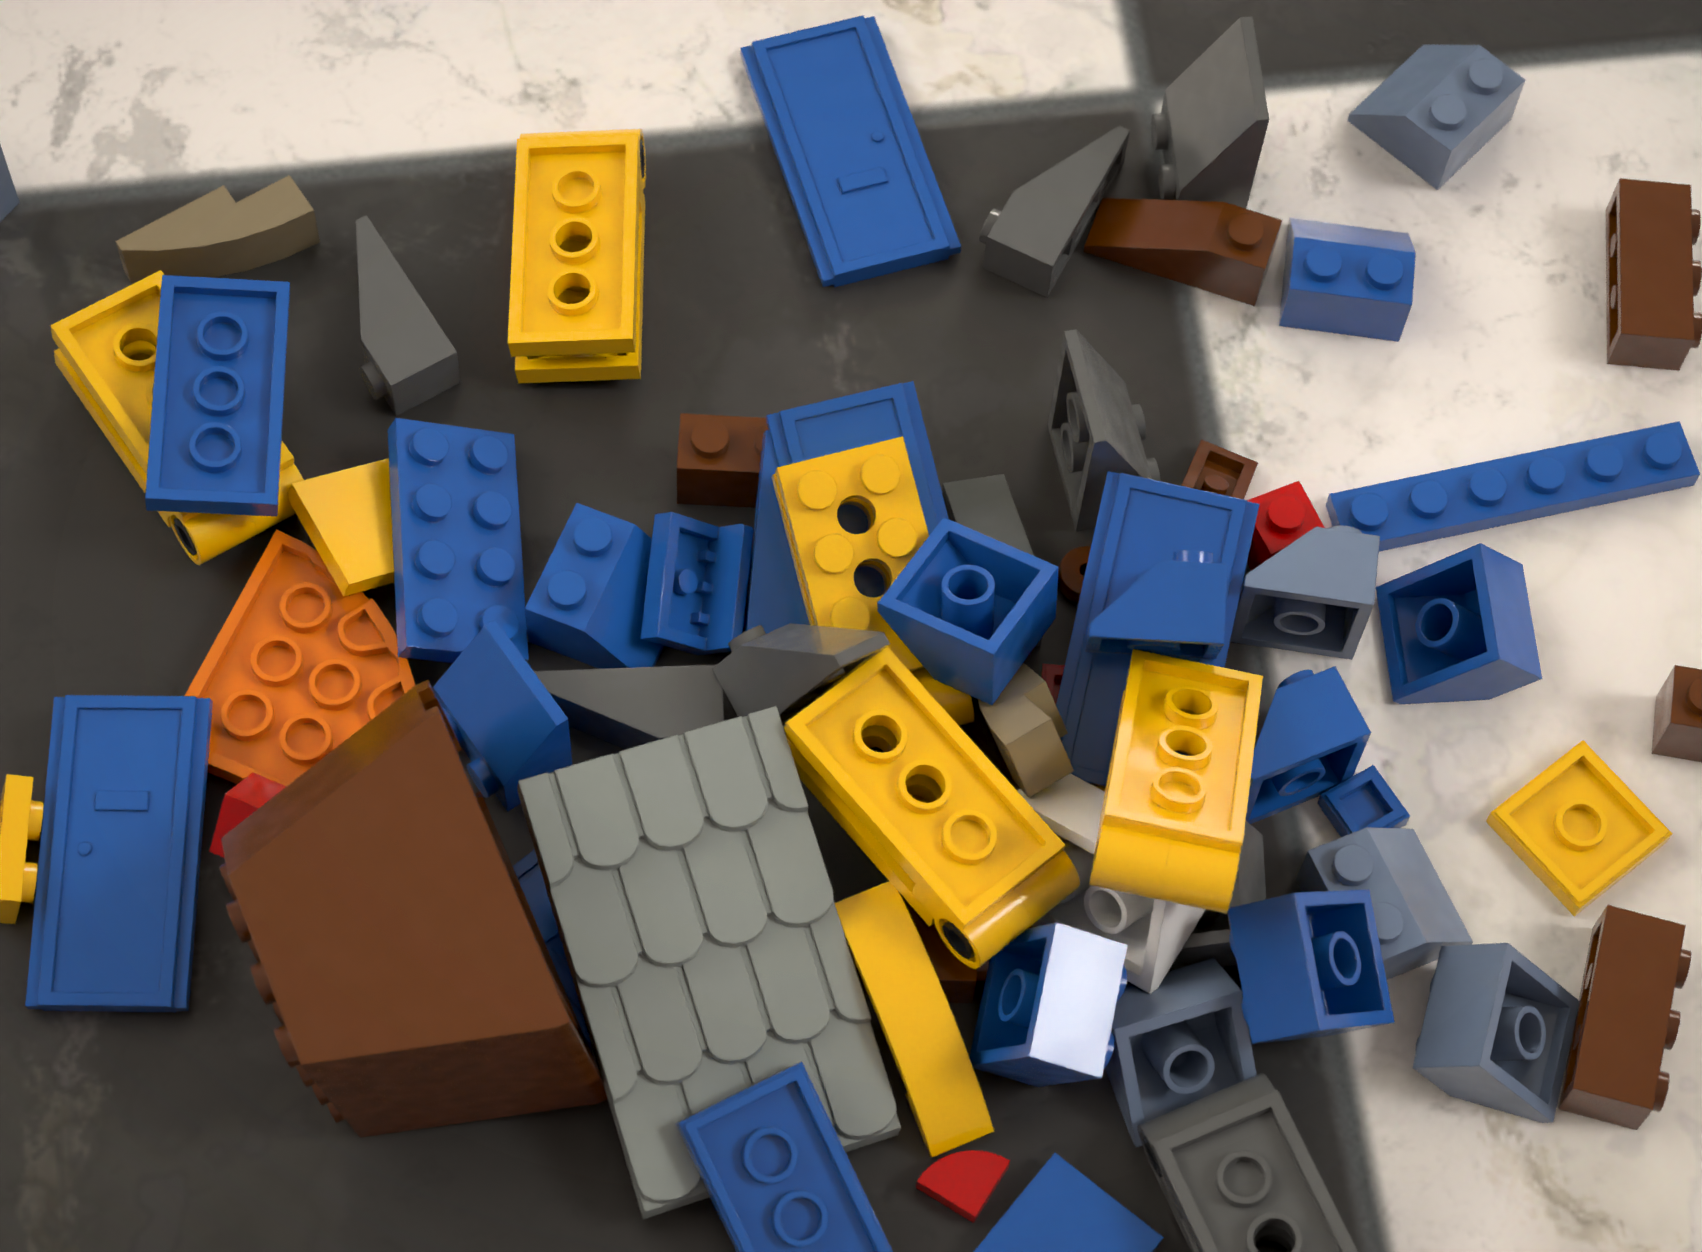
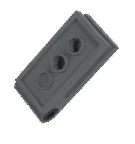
M1264 1073L1255 1075L1137 1126L1144 1152L1191 1252H1258L1256 1248L1266 1242L1281 1244L1289 1252H1358L1278 1089H1274Z

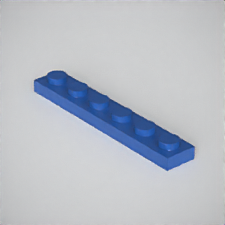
M1680 421L1330 493L1325 506L1332 526H1350L1360 530L1363 534L1380 536V552L1695 485L1700 472Z

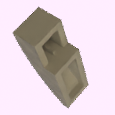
M290 175L238 202L234 201L223 185L116 241L124 272L130 282H138L162 270L164 275L210 278L239 273L285 259L320 243L314 209Z
M1023 663L993 705L978 699L981 712L1008 771L1016 784L1029 798L1074 771L1060 740L1068 732L1047 683L1026 664Z

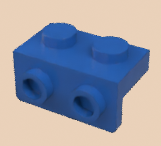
M674 512L655 514L640 639L694 655L731 652L728 643L742 634L745 624L744 614L751 564L753 528L744 524L718 527Z

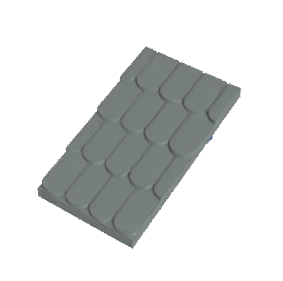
M777 706L750 713L748 716H739L691 730L679 736L674 735L626 749L617 754H609L554 770V772L549 774L544 773L518 781V795L643 1219L710 1197L675 1123L799 1062L803 1063L845 1152L899 1134L901 1125L896 1113V1102L870 1024L871 1016L833 900V889L808 814L809 806Z

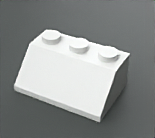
M1070 773L1030 798L1022 789L1017 790L1066 845L1063 850L1073 862L1080 878L1079 888L1035 922L1032 927L1057 922L1128 945L1124 966L1127 970V981L1149 994L1155 991L1160 986L1206 909L1089 885L1105 794L1101 789Z

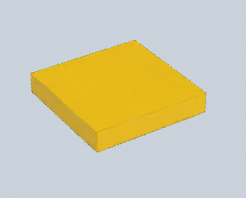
M389 458L291 483L287 493L288 501L343 597L395 582Z
M1584 740L1490 812L1486 823L1574 917L1666 844L1672 836L1671 831Z

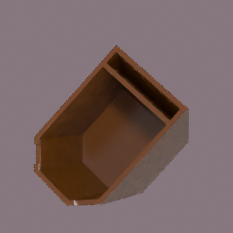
M429 680L411 688L221 838L225 864L220 865V870L228 891L234 900L226 904L227 911L242 943L248 941L252 953L258 962L251 965L250 970L263 1001L266 1005L272 1004L282 1026L275 1028L274 1032L284 1058L291 1069L297 1068L305 1086H312L322 1106L327 1104L334 1121L339 1123L346 1120L360 1138L598 1104L608 1099L597 1064L481 791L474 794L457 753L462 750Z

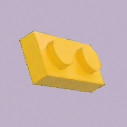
M7 774L0 803V923L15 924L21 902L33 903L37 863L25 862L27 840L39 841L44 806L42 801L31 800L34 777Z

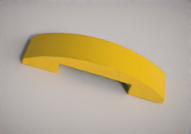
M888 881L836 902V910L854 966L859 970L908 1092L905 1094L930 1157H935L994 1132L977 1077L958 1026L927 951L899 891Z

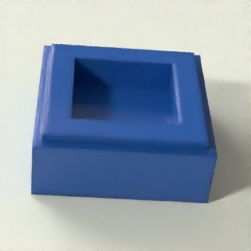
M1374 765L1321 794L1317 802L1340 837L1366 827L1401 828L1407 824L1410 818L1409 813Z

